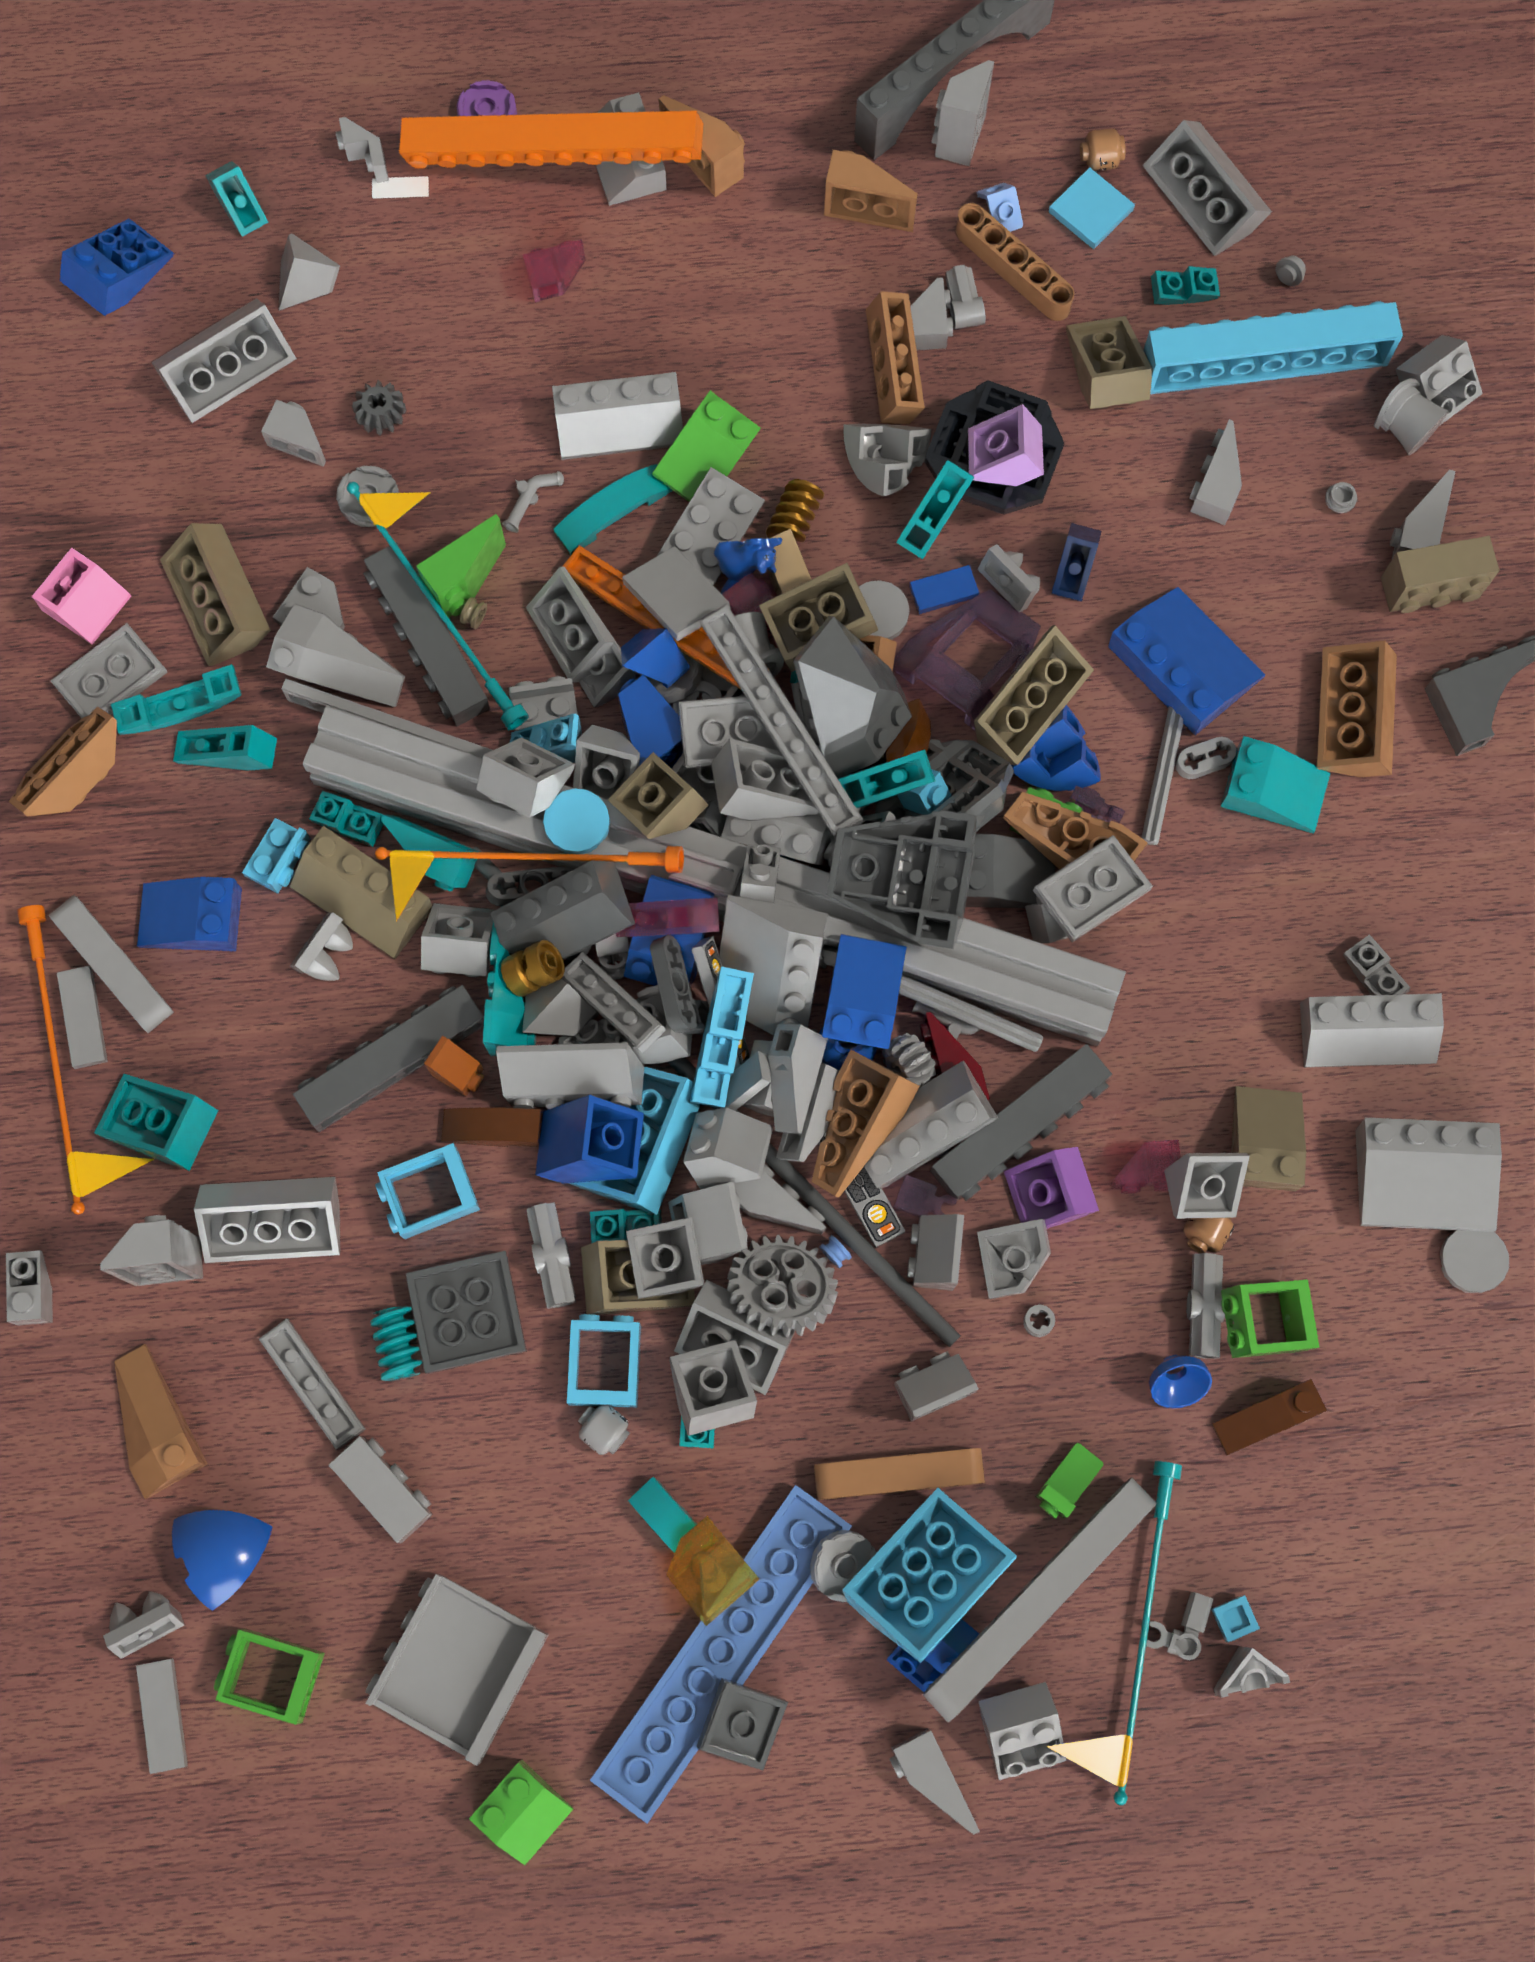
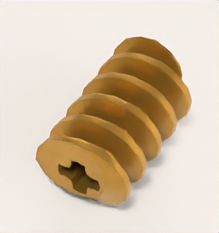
M793 479L785 485V492L780 497V503L775 508V514L771 517V524L766 529L767 537L771 538L791 529L796 542H804L806 536L803 532L810 530V524L807 521L815 519V514L811 510H818L820 503L816 499L821 500L824 498L822 489L806 480Z

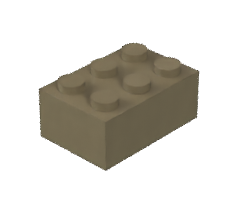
M1490 536L1396 552L1381 576V582L1389 611L1401 610V613H1410L1427 605L1438 608L1455 600L1462 599L1463 602L1477 600L1500 570Z
M848 563L759 605L783 659L791 672L796 670L793 660L828 616H834L859 640L878 631L875 620Z

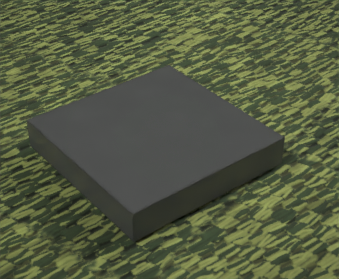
M721 1678L697 1743L698 1749L763 1771L788 1702L780 1697Z

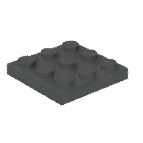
M506 1251L406 1273L425 1374L527 1352Z

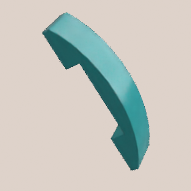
M657 464L637 470L605 487L573 510L553 529L570 555L579 545L584 548L597 540V533L644 503L650 506L673 491L652 475L658 466Z
M231 664L203 673L202 680L147 698L139 694L111 703L114 718L117 720L118 733L124 735L165 728L203 716L236 700L242 694L234 666Z

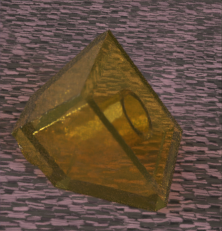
M708 1516L680 1539L666 1574L706 1626L760 1580Z

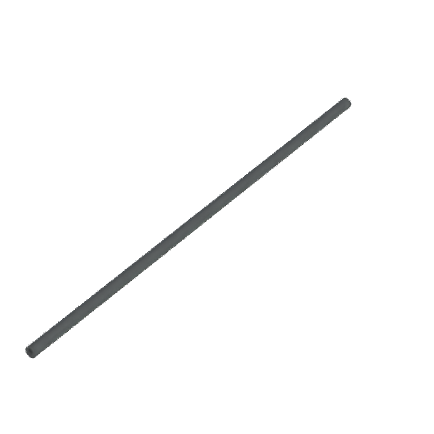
M478 847L472 848L474 850L482 852ZM477 859L474 866L488 881L494 874L502 873L490 859ZM502 885L496 886V890H499L501 895L506 894L507 890H504ZM569 956L565 959L571 963L576 957ZM686 1057L667 1062L680 1076L694 1082L696 1068ZM769 1143L765 1162L797 1192L808 1206L815 1208L825 1218L824 1222L950 1348L961 1335L788 1160L776 1158L778 1150Z

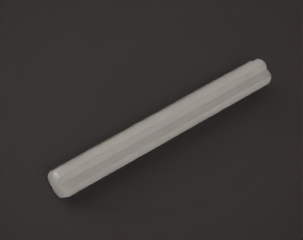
M1170 706L1168 708L1141 837L1148 842V845H1157L1159 842L1184 721L1181 715L1177 714Z
M902 975L899 994L1033 1052L1039 1050L1043 1041L1042 1035Z

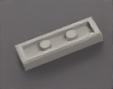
M85 966L57 972L72 1067L78 1069L108 1062L92 968Z
M174 1658L137 1665L136 1670L149 1772L154 1774L187 1767Z

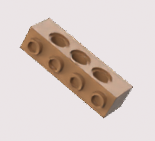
M881 291L866 308L881 423L909 425L925 408L909 294Z

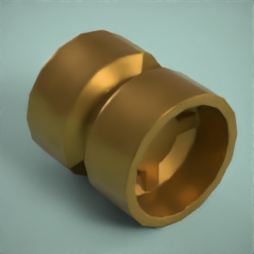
M541 940L525 950H520L506 957L501 964V973L505 984L513 994L519 997H524L537 991L541 986H547L560 980L565 972L560 952L548 940Z

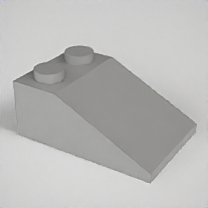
M729 738L711 763L719 812L721 814L746 820L819 814L780 751Z

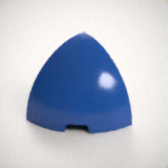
M1067 705L1018 765H1011L1014 774L1020 779L1036 787L1048 790H1078L1101 781L1096 754L1086 746V742L1082 737L1085 735V731Z
M225 1510L197 1511L182 1515L173 1520L172 1545L174 1556L176 1559L183 1558L189 1573L185 1582L199 1601L213 1611L227 1601L241 1587L260 1560L269 1541L272 1526L252 1516Z

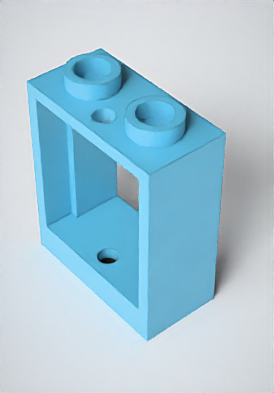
M454 1143L377 1172L380 1182L376 1183L375 1186L382 1203L388 1201L392 1213L387 1214V1219L393 1233L399 1232L400 1236L404 1239L480 1210L460 1154ZM446 1162L461 1205L408 1225L393 1182Z
M581 1314L579 1315V1320H571L567 1404L569 1406L611 1405L612 1407L637 1408L641 1325L640 1322H634L633 1316L618 1315L613 1316V1321H600L599 1315ZM581 1331L630 1333L628 1391L578 1390Z

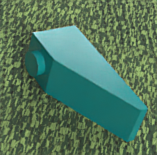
M947 460L896 543L923 559L975 477Z
M254 725L178 731L173 762L237 770L272 769L277 738Z
M925 750L838 779L856 809L935 782Z
M383 815L381 819L404 850L479 852L399 816ZM434 858L425 875L436 880L435 886L447 891H453L454 888H467L477 859Z

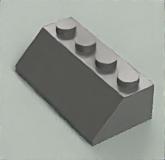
M592 860L491 912L499 941L511 955L520 950H525L541 940H548L558 949L562 959H565L635 924L615 862Z

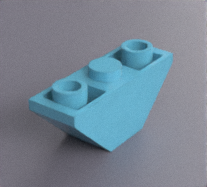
M570 714L511 732L510 742L522 737L575 763L577 739L582 735L579 715Z

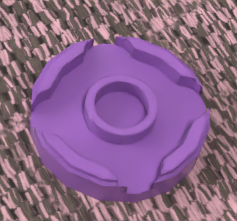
M490 80L471 84L465 93L463 91L459 95L456 105L458 116L517 115L513 94L506 90V87L501 83Z

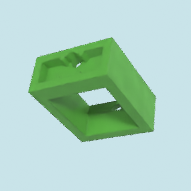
M1308 1280L1245 1284L1221 1290V1305L1225 1313L1228 1331L1227 1342L1231 1349L1232 1358L1294 1353L1320 1348ZM1278 1293L1287 1342L1257 1345L1249 1295Z
M238 1629L237 1635L232 1634L226 1648V1655L230 1656L226 1669L219 1671L215 1681L214 1690L218 1691L215 1700L291 1724L303 1723L325 1653L249 1629ZM250 1642L303 1657L287 1708L234 1692Z

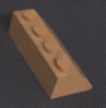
M1386 640L1323 648L1317 768L1319 770L1355 777L1392 775L1397 654Z

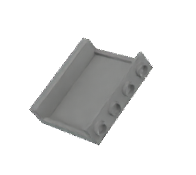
M436 1574L433 1579L428 1577L422 1585L418 1594L422 1600L416 1611L410 1609L404 1618L400 1628L405 1631L398 1643L393 1641L385 1653L383 1661L387 1662V1665L381 1676L376 1673L367 1686L365 1693L370 1696L365 1704L380 1708L465 1756V1760L478 1766L488 1751L549 1634L445 1576Z

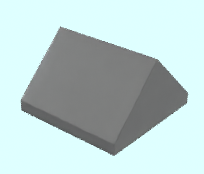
M1186 1153L1166 1168L1164 1172L1173 1216L1177 1219L1236 1218L1250 1156L1247 1153Z
M692 1217L626 1231L638 1299L682 1293L705 1285Z

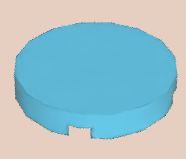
M574 788L562 791L556 796L550 807L545 810L543 823L547 838L559 850L567 854H585L592 852L605 840L609 832L610 818L607 806L598 795L589 790Z

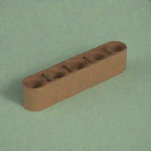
M975 203L963 205L958 212L955 231L957 238L1046 317L1053 321L1066 319L1070 314L1074 299L1073 287L981 206ZM966 222H973L975 225H968ZM988 241H994L997 244H990ZM1014 260V261H1017V262H1019V263H1018V264H1013V263H1011V262H1009V261ZM1031 280H1039L1042 283H1034ZM1054 299H1060L1064 303H1057Z
M981 1448L814 1465L817 1500L985 1483Z

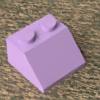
M1023 404L968 428L969 474L975 477L973 481L1018 486L1044 475L1042 425Z

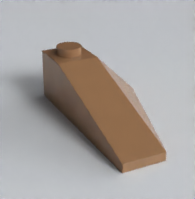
M1025 792L1020 794L1003 816L1004 820L1060 870L1112 835L1116 837L1134 862L1148 844V842L1120 823L1091 817L1089 813L1083 811L1078 813L1061 807L1059 803Z
M850 1050L835 1078L833 1090L836 1091L832 1110L827 1112L828 1130L825 1140L820 1143L812 1183L839 1198L904 1117L920 1086L873 1060Z
M144 1344L114 1362L129 1469L144 1498L148 1499L208 1465L148 1346Z

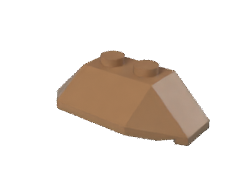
M96 707L90 713L91 715L83 717L72 725L25 774L17 787L16 794L11 797L9 803L27 817L71 812L75 806L82 803L88 792L107 776L108 771L115 764L117 720L113 716Z

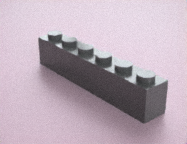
M388 546L363 559L368 570L363 573L367 583L372 590L378 588L382 597L378 598V601L386 616L391 613L394 616L396 623L392 625L401 642L405 639L409 642L411 649L407 650L414 665L416 667L422 665L426 675L422 676L430 693L437 691L441 698V701L437 702L445 719L452 718L455 725L459 726L490 709L488 699L444 622L393 549Z
M463 985L457 989L455 986L443 991L439 995V1000L429 1007L425 1004L415 1009L411 1013V1018L400 1024L397 1022L387 1027L382 1033L383 1036L372 1042L369 1040L359 1045L354 1050L355 1054L348 1059H338L326 1068L327 1072L318 1078L310 1077L300 1083L297 1087L299 1090L293 1093V1096L312 1126L320 1133L425 1065V1061L442 1035L454 1044H457L484 1027V1016Z
M1088 1044L1084 1045L998 1113L997 1120L969 1136L931 1167V1174L954 1202L958 1201L961 1197L965 1201L969 1200L981 1190V1187L978 1185L987 1177L991 1180L997 1178L1007 1169L1004 1165L1005 1162L1013 1156L1017 1160L1022 1158L1033 1148L1030 1142L1039 1135L1043 1140L1058 1128L1056 1122L1064 1115L1068 1119L1072 1118L1084 1108L1081 1104L1084 1099L1089 1095L1095 1099L1110 1086L1106 1082L1110 1079L1112 1073Z

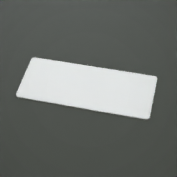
M428 176L388 178L389 181L377 183L376 178L372 179L373 199L429 196Z

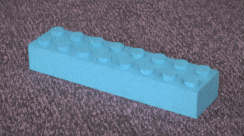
M1377 301L1358 307L1345 305L1332 310L1313 309L1307 313L1293 314L1291 312H1284L1277 316L1265 318L1252 316L1246 320L1239 321L1224 319L1214 324L1201 325L1199 323H1191L1185 327L1171 329L1169 327H1159L1154 331H1149L1143 351L1153 368L1150 394L1384 367L1389 364L1403 337L1396 302L1384 303Z

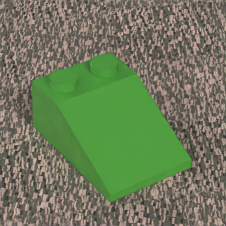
M709 391L652 475L690 502L711 467L725 476L729 475L761 428L712 391Z
M497 514L416 565L421 580L448 618L452 615H460L470 597L475 598L506 546L500 518Z

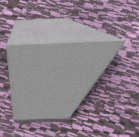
M294 234L288 235L281 259L279 311L331 293L340 268L339 264Z
M560 979L547 986H541L537 991L526 995L523 1033L576 1037L597 1012L566 981Z
M1238 1646L1215 1685L1214 1692L1215 1696L1227 1697L1229 1693L1242 1691V1693L1250 1690L1268 1688L1270 1684H1287L1291 1682L1289 1675L1255 1649Z

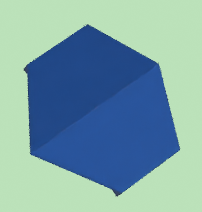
M667 628L642 629L621 647L623 667L662 682L667 689L690 669L688 662Z

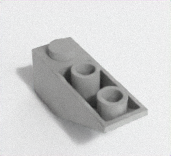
M1230 419L1225 430L1218 428L1211 445L1217 448L1214 456L1207 454L1200 471L1206 474L1202 483L1196 481L1189 499L1194 500L1190 512L1222 525L1226 524L1242 487L1234 421Z
M777 1024L768 1055L775 1131L782 1133H802L828 1038L822 1037L821 1034L801 1024Z
M764 1164L761 1179L734 1183L735 1191L740 1198V1209L748 1216L820 1235L825 1232L826 1226L822 1223L825 1218L812 1206L806 1209L797 1201L800 1196L789 1185L785 1183L781 1187L773 1180L772 1177L775 1174L767 1165Z

